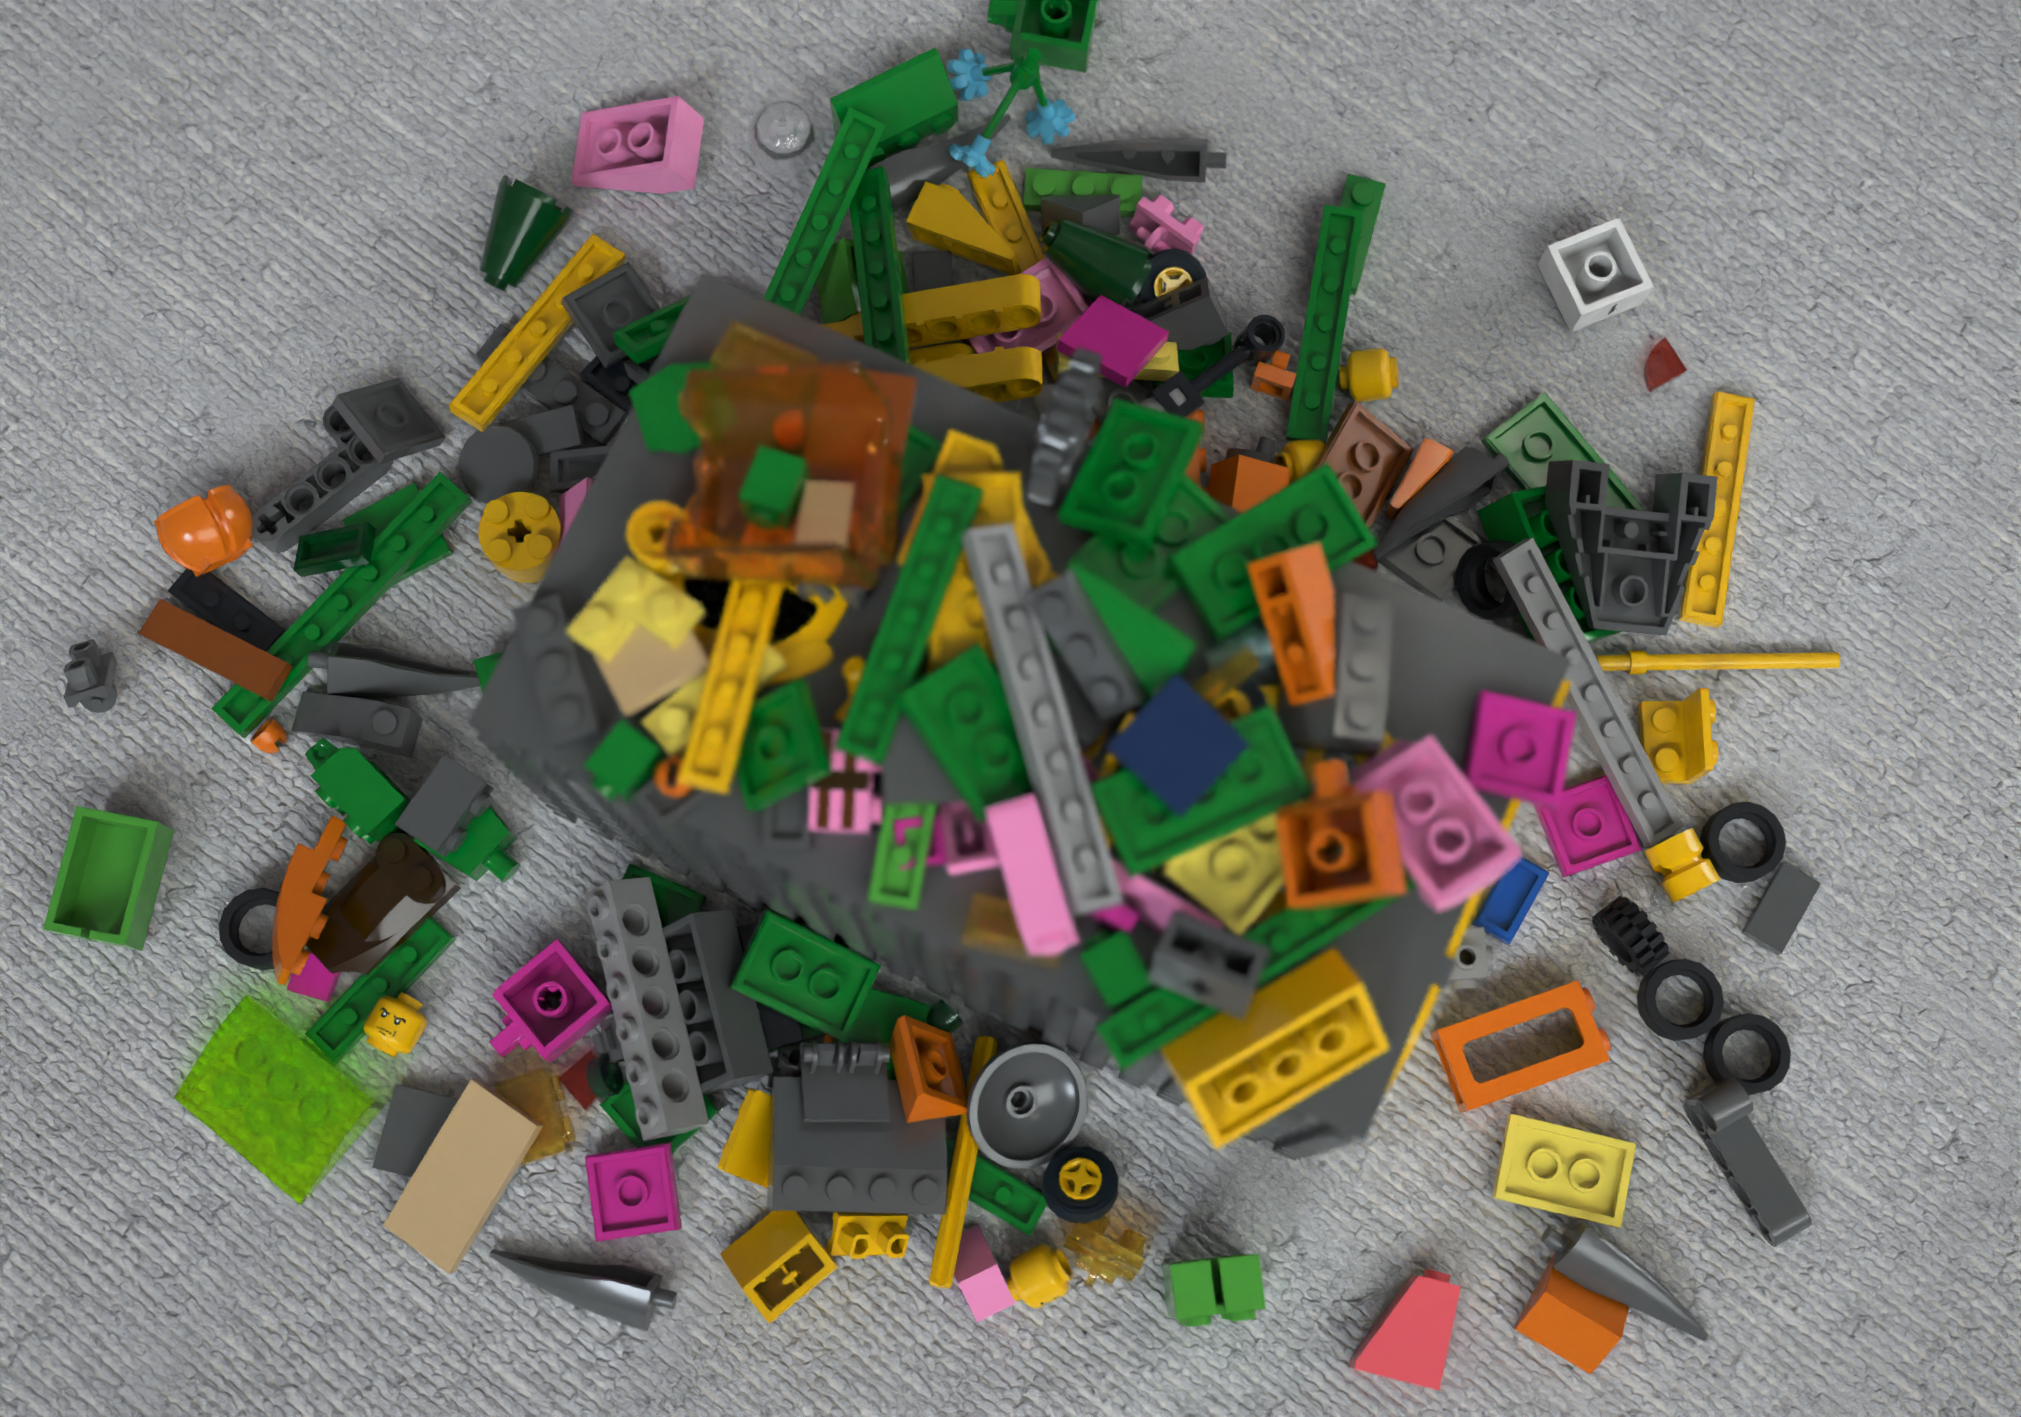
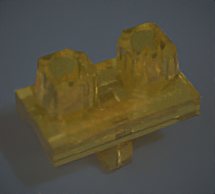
M1104 1215L1101 1219L1087 1224L1076 1222L1063 1247L1078 1254L1074 1265L1088 1272L1084 1285L1092 1288L1097 1278L1110 1285L1114 1283L1117 1276L1132 1283L1145 1261L1141 1255L1146 1238L1133 1230L1127 1229L1122 1233L1118 1244L1103 1237L1110 1222Z

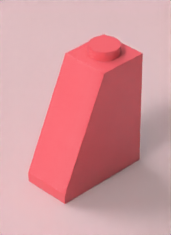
M1425 1269L1423 1277L1411 1275L1351 1356L1348 1367L1440 1391L1461 1286L1450 1284L1449 1274Z

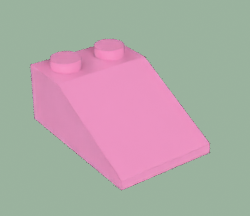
M679 96L583 112L581 114L571 183L577 187L658 194L695 189L704 118Z

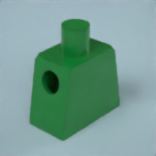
M491 805L480 817L474 816L465 829L468 831V835L464 843L456 852L450 851L446 858L416 838L413 839L419 846L475 881L479 880L489 870L504 883L520 867V864L506 852L516 837Z

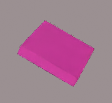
M1100 295L1060 337L1056 350L1072 359L1078 347L1101 354L1099 374L1126 388L1167 342L1169 332Z
M1485 690L1478 692L1463 776L1475 791L1547 808H1559L1577 712Z
M1606 775L1563 789L1559 808L1552 809L1534 805L1562 878L1642 850L1635 829Z
M671 1143L585 1156L596 1242L673 1231L682 1228Z

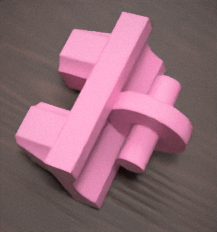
M1158 195L1151 201L1143 197L1137 203L1136 213L1128 228L1136 233L1135 236L1145 243L1144 246L1154 251V253L1174 248L1187 251L1193 256L1204 226L1193 217L1186 218L1182 223L1171 216L1174 211L1172 202L1162 195Z

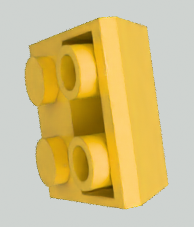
M773 1210L720 1253L741 1289L768 1324L777 1320L841 1267L834 1257L827 1253L826 1247L798 1211Z

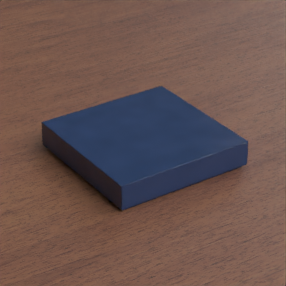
M1176 674L1105 749L1179 819L1250 744Z

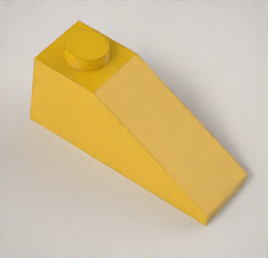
M925 182L906 220L913 240L943 251H952L954 255L1009 275L1020 274L1021 269L1015 252L957 189L948 184H940L938 186Z

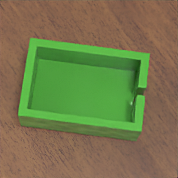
M77 806L43 930L62 936L143 951L174 829L158 821Z
M1245 1253L1161 1264L1168 1316L1179 1320V1324H1182V1326L1194 1327L1212 1324L1211 1315L1221 1314L1222 1319L1229 1320L1230 1322L1256 1319L1255 1310L1266 1309L1259 1254Z

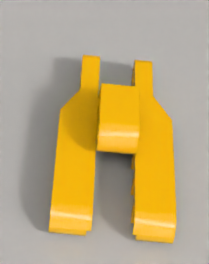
M1016 274L903 294L909 348L1027 329L1036 326L1041 321L1040 281L1028 274ZM861 311L844 321L822 325L864 344ZM950 343L909 350L912 366L995 403L1034 397L1043 390L1042 351L1032 347L1004 349L1003 346L995 347V351L974 354V350L966 344Z

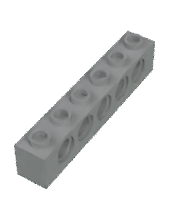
M650 877L607 881L585 894L588 902V914L592 920L597 941V953L601 959L606 979V991L611 1001L616 1022V1034L624 1056L626 1077L630 1083L635 1103L636 1120L640 1126L643 1141L686 1133L708 1124L709 1121Z

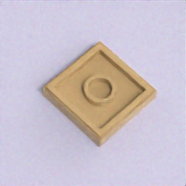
M637 626L608 664L593 654L621 710L627 717L708 671L710 664L693 629L690 630L674 650L640 626Z

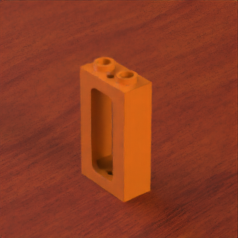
M1579 980L1430 1033L1460 1113L1610 1061L1607 1053L1611 1050L1608 1036L1602 1027L1597 1028L1592 1012L1595 1011L1593 998L1586 987H1581ZM1560 1009H1568L1572 1013L1582 1038L1580 1048L1483 1083L1474 1080L1463 1052V1047L1467 1042Z

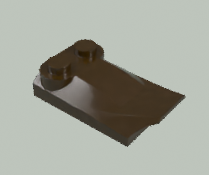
M402 830L400 833L389 834L383 838L377 846L376 856L325 905L322 914L329 916L318 940L310 937L306 946L331 973L357 972L368 976L461 889L424 848L413 841L414 837Z

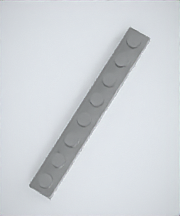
M1013 523L968 529L961 538L1070 917L1115 908L1124 902L1045 632L1040 619L1025 596L1031 589V584Z
M1533 538L1524 539L1492 560L1536 643L1571 659L1563 678L1572 682L1565 698L1572 711L1577 712L1576 719L1643 846L1653 847L1684 825Z

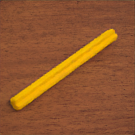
M978 1036L976 1038L966 1088L968 1095L973 1081L981 1068L997 1054L998 1040L993 1037ZM961 1114L947 1185L946 1214L941 1215L929 1277V1285L941 1289H949L953 1282L978 1152V1146L969 1131L966 1114Z

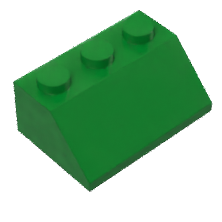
M932 48L830 98L833 127L836 136L849 107L886 124L867 168L885 160L887 156L899 150L903 151L914 148L921 139L933 133L938 135L947 132L959 121L958 103L936 48Z
M1071 560L1064 571L1072 569L1147 694L1140 704L1133 706L1142 710L1176 674L1182 678L1190 666L1197 643ZM1043 626L1049 649L1053 653L1062 656Z

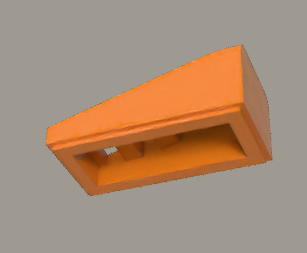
M1428 437L1424 439L1384 513L1386 514L1385 517L1393 520L1404 505L1449 462L1454 452Z

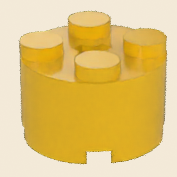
M513 492L487 503L480 520L478 536L482 550L500 573L515 582L533 583L541 581L558 550L562 528L559 516L544 497L529 492ZM529 533L524 536V542L519 543L517 541L522 538L523 534Z

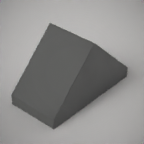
M1120 194L1041 196V234L1050 221L1057 223L1061 218H1065L1114 236L1120 235Z

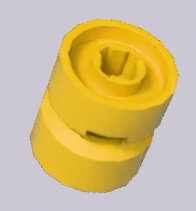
M654 501L641 506L633 513L627 524V540L640 565L664 581H673L684 577L693 569L698 559L699 546L687 516L679 507L668 502Z
M1693 828L1644 851L1654 872L1663 873L1664 878L1661 885L1671 904L1721 880L1711 860L1701 857L1700 854L1704 847Z

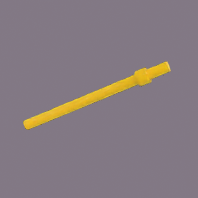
M1628 650L1626 654L1595 655L1603 671H1626L1628 675L1646 674L1647 670L1839 668L1840 654L1838 652L1647 654L1645 650Z

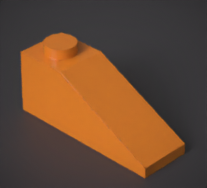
M1320 542L1247 564L1290 706L1334 695V588Z

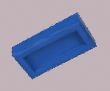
M1521 856L1517 862L1494 882L1471 924L1477 928L1484 927L1485 933L1509 945L1547 879L1549 872Z

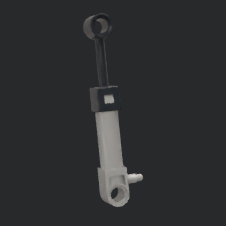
M1270 315L1254 317L1236 337L1234 350L1191 381L1181 371L1177 372L1152 390L1139 405L1188 419L1191 418L1205 403L1199 395L1240 364L1244 363L1251 367H1257L1259 361L1266 363L1279 350L1285 340V330L1282 324ZM1254 336L1259 337L1264 342L1265 346L1259 344ZM1096 435L1087 440L1085 443L1092 445Z

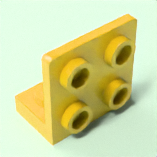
M1698 688L1683 701H1641L1637 705L1639 741L1662 784H1692L1713 770V765H1716L1718 762L1719 751L1717 741L1712 740L1711 724L1715 722L1716 705L1713 699H1709L1708 688Z
M754 1088L748 1090L739 1108V1114L729 1139L723 1147L722 1156L717 1166L721 1171L768 1188L771 1095Z

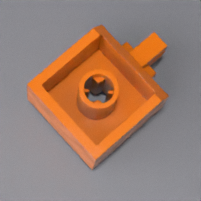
M1331 760L1315 763L1316 791L1310 792V802L1281 807L1276 817L1288 908L1314 910L1407 894L1392 793L1377 790L1358 793L1356 784L1348 783L1345 763L1343 761ZM1343 848V853L1338 857V849Z

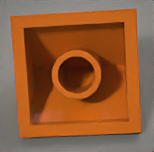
M1239 454L1211 465L1208 495L1215 501L1244 512L1288 486L1291 470L1287 467Z
M905 1015L898 1018L888 1045L907 1123L966 1114L968 1094L952 1034Z
M1554 1254L1514 1329L1586 1373L1592 1374L1622 1338L1629 1306L1589 1291L1554 1269Z

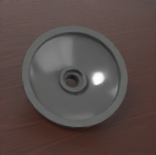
M1024 1042L1003 1049L981 1068L973 1081L968 1095L967 1123L974 1142L990 1159L1009 1168L1028 1169L1050 1162L1060 1151L1070 1146L1081 1129L1087 1108L1085 1081L1076 1063L1067 1054L1051 1045L1040 1042ZM1020 1091L1018 1101L1011 1103L1012 1096Z

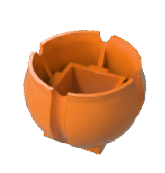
M231 484L209 490L206 499L196 495L169 509L157 517L158 520L154 521L158 541L164 552L177 564L192 570L196 577L239 559L253 547L251 543L253 536L251 510L244 498L233 489Z

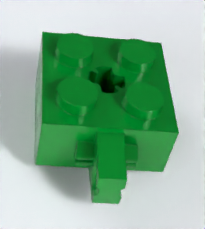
M990 0L987 21L991 24L1003 26L1006 32L1012 33L1010 59H1019L1020 56L1026 54L1029 48H1036L1042 53L1040 65L1086 73L1100 0Z
M324 737L305 753V756L316 770L310 776L320 785L315 790V793L330 808H335L342 816L347 813L348 816L343 819V822L359 838L363 837L372 845L375 841L380 843L389 834L402 831L395 823L411 800L374 762L367 760L356 748L338 749Z

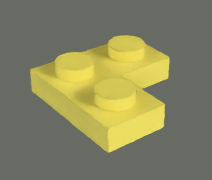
M626 556L565 632L575 642L608 664L637 626H640L675 650L705 611L699 603Z

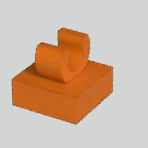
M1277 351L1273 356L1271 365L1259 361L1250 389L1288 401L1297 375L1286 370L1291 355Z

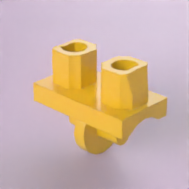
M834 1212L832 1235L826 1244L825 1250L830 1256H849L851 1259H864L867 1255H887L889 1258H903L909 1241V1235L905 1232L908 1215L906 1213Z

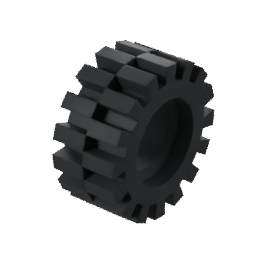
M1619 896L1592 917V924L1595 926L1596 933L1602 937L1600 939L1602 943L1610 948L1609 952L1613 956H1617L1618 962L1622 966L1626 965L1628 971L1640 977L1669 955V947L1663 941L1665 938L1662 933L1657 932L1655 923L1647 919L1648 915L1643 910L1640 911L1638 905L1633 901L1630 903L1628 898Z

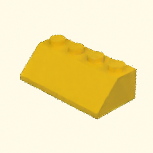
M1334 947L1254 993L1244 1019L1221 1012L1164 1045L1160 1050L1215 1149H1218L1388 1050L1389 1045L1361 980Z

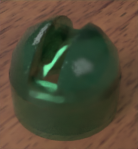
M942 999L932 1006L927 1016L928 1025L951 1034L964 1023Z

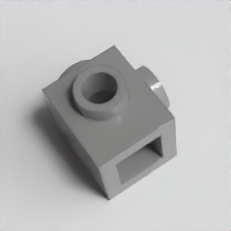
M1484 927L1466 928L1453 958L1456 961V965L1447 983L1452 985L1453 991L1477 989V982H1482L1489 978L1488 971H1493V950L1491 946H1486Z

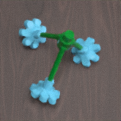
M1029 48L1025 55L1020 56L1019 59L1011 63L990 67L985 64L986 57L983 54L973 53L971 49H961L958 54L960 60L950 59L948 61L947 70L956 74V76L949 80L953 91L961 89L959 97L965 102L971 100L974 95L981 98L988 93V86L985 82L991 79V75L1011 72L1009 80L1012 85L983 131V134L978 133L972 145L959 146L953 143L948 148L949 153L955 160H962L972 168L975 166V170L979 175L987 178L988 174L993 175L996 167L987 160L985 155L992 142L989 138L1019 89L1027 90L1033 86L1038 100L1036 103L1037 110L1030 111L1026 115V130L1029 137L1035 138L1040 134L1041 142L1048 145L1053 143L1054 133L1060 137L1070 134L1071 131L1066 123L1075 120V113L1071 108H1068L1063 100L1051 103V100L1046 98L1039 73V62L1042 58V53L1038 49Z

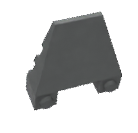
M1579 460L1549 462L1545 505L1589 628L1666 636L1685 590L1682 584L1690 565H1695L1700 553L1696 549L1704 530H1709L1714 518L1718 477L1689 473L1656 474L1653 510L1649 512L1606 507L1610 464Z

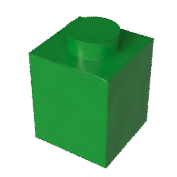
M759 445L738 496L743 515L746 516L750 523L766 530H773L777 526L790 531L803 498L805 482L810 481L806 460Z
M621 719L583 766L594 776L588 784L611 802L618 795L629 804L634 798L632 794L647 783L655 773L658 764L666 759V757L656 745Z
M1107 929L1083 943L1087 951L1080 954L1079 962L1108 1012L1149 990L1154 985V983L1148 981L1150 973L1125 930L1113 936L1110 929Z

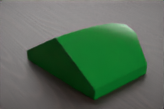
M720 361L668 365L629 391L649 452L658 453L659 451L680 454L702 448L706 444L713 443L730 426L734 427L740 421Z

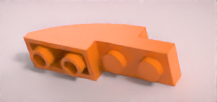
M331 816L314 850L300 843L297 844L277 898L272 932L273 964L277 983L284 986L292 973L300 976L311 952L304 950L310 937L318 940L329 916L322 914L327 899L321 897L331 876L330 873L325 872V869L330 859L336 862L339 861L349 839L342 837L346 824L335 816Z

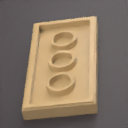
M471 1079L383 1226L448 1274L455 1272L543 1125L480 1080Z

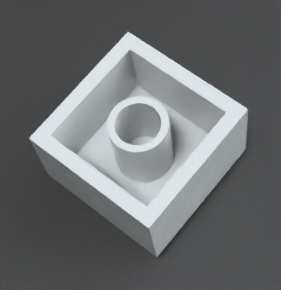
M1620 218L1548 245L1537 264L1570 332L1641 305L1654 287Z

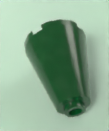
M503 175L499 182L479 269L486 274L483 281L504 292L507 286L516 288L570 223L575 212L566 206L562 213V208L555 205L556 199L515 179L513 183L508 176Z
M1061 218L1057 223L1050 221L1039 239L1043 243L1042 253L1092 303L1100 295L1119 305L1125 298L1133 302L1144 285L1153 265V262L1147 259V257L1153 256L1154 251L1148 247L1065 218Z

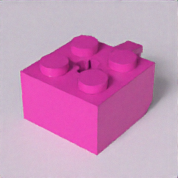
M556 939L502 983L492 994L508 1015L501 1020L506 1028L489 1043L502 1057L508 1055L519 1045L524 1050L534 1046L544 1060L552 1063L613 1012L611 1001L570 949L560 940ZM552 993L563 996V999H559L562 1003L556 1010L546 1007V1004H551L547 998Z

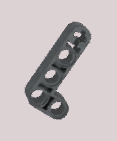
M333 405L329 406L325 411L323 425L339 447L258 509L252 516L253 536L272 552L280 553L291 549L299 542L300 536L310 534L391 469L393 460L379 464L375 458L370 461H362L363 455L368 451L367 447L352 428L344 432H338L340 424L345 420ZM346 473L342 484L338 486L330 485L334 476ZM314 498L313 504L308 510L299 512L298 508L303 500ZM288 513L294 518L291 522L285 516ZM275 525L278 531L272 535L270 528Z
M1734 1078L1718 1080L1682 1103L1691 1124L1755 1226L1772 1247H1777L1812 1225L1808 1211L1748 1118L1747 1114L1754 1110L1749 1095Z

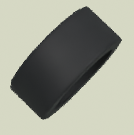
M1494 540L1475 545L1467 549L1459 560L1456 570L1458 593L1469 612L1480 619L1496 620L1520 612L1508 588L1503 602L1500 603L1489 593L1484 578V569L1488 558H1495L1516 545L1511 541Z
M1751 802L1732 803L1711 815L1703 826L1700 842L1704 847L1701 852L1702 858L1711 860L1720 878L1734 883L1753 882L1775 870L1783 859L1786 847L1784 828L1776 815L1764 806ZM1731 820H1750L1763 833L1766 850L1764 856L1756 864L1745 867L1735 865L1726 859L1721 851L1719 844L1720 831Z
M266 888L250 889L234 897L223 910L219 922L220 942L226 953L238 963L259 970L274 969L273 951L261 954L250 952L243 946L239 938V926L245 914L255 906L270 905L276 907L279 892Z
M1688 959L1670 960L1650 970L1640 982L1637 993L1638 1011L1646 1026L1658 1036L1673 1041L1693 1039L1711 1030L1721 1017L1724 1004L1722 987L1715 975L1701 963ZM1670 976H1685L1698 984L1703 993L1704 1006L1697 1020L1689 1024L1678 1025L1669 1022L1659 1012L1655 998L1657 989L1663 980Z
M1747 1013L1724 1019L1711 1029L1704 1042L1703 1059L1707 1073L1714 1082L1734 1078L1742 1085L1748 1095L1770 1091L1783 1081L1790 1068L1791 1050L1787 1037L1776 1023L1764 1016ZM1735 1031H1754L1767 1042L1771 1054L1770 1065L1767 1071L1759 1078L1752 1080L1738 1078L1725 1066L1722 1055L1723 1045L1727 1038Z

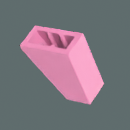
M1031 794L985 808L1020 932L1030 956L1038 954L1043 956L1055 955L1063 952L1068 945L1078 943L1079 940L1073 918L1070 917L1035 795Z

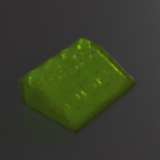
M247 994L217 1028L174 1096L179 1103L299 1205L306 1201L386 1105L385 1102L342 1066L333 1062L317 1045L262 999Z

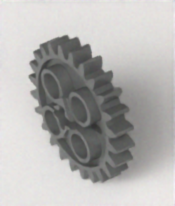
M1078 347L1073 360L1071 359L1068 370L1063 369L1059 377L1053 399H1050L1048 405H1046V412H1043L1034 439L1038 445L1030 467V472L1033 475L1028 491L1029 499L1050 506L1060 490L1061 483L1067 484L1077 454L1080 455L1084 447V441L1087 440L1095 416L1092 408L1100 386V381L1097 380L1102 355Z

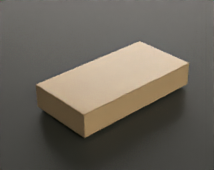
M805 482L792 551L793 566L844 568L856 497L855 483Z

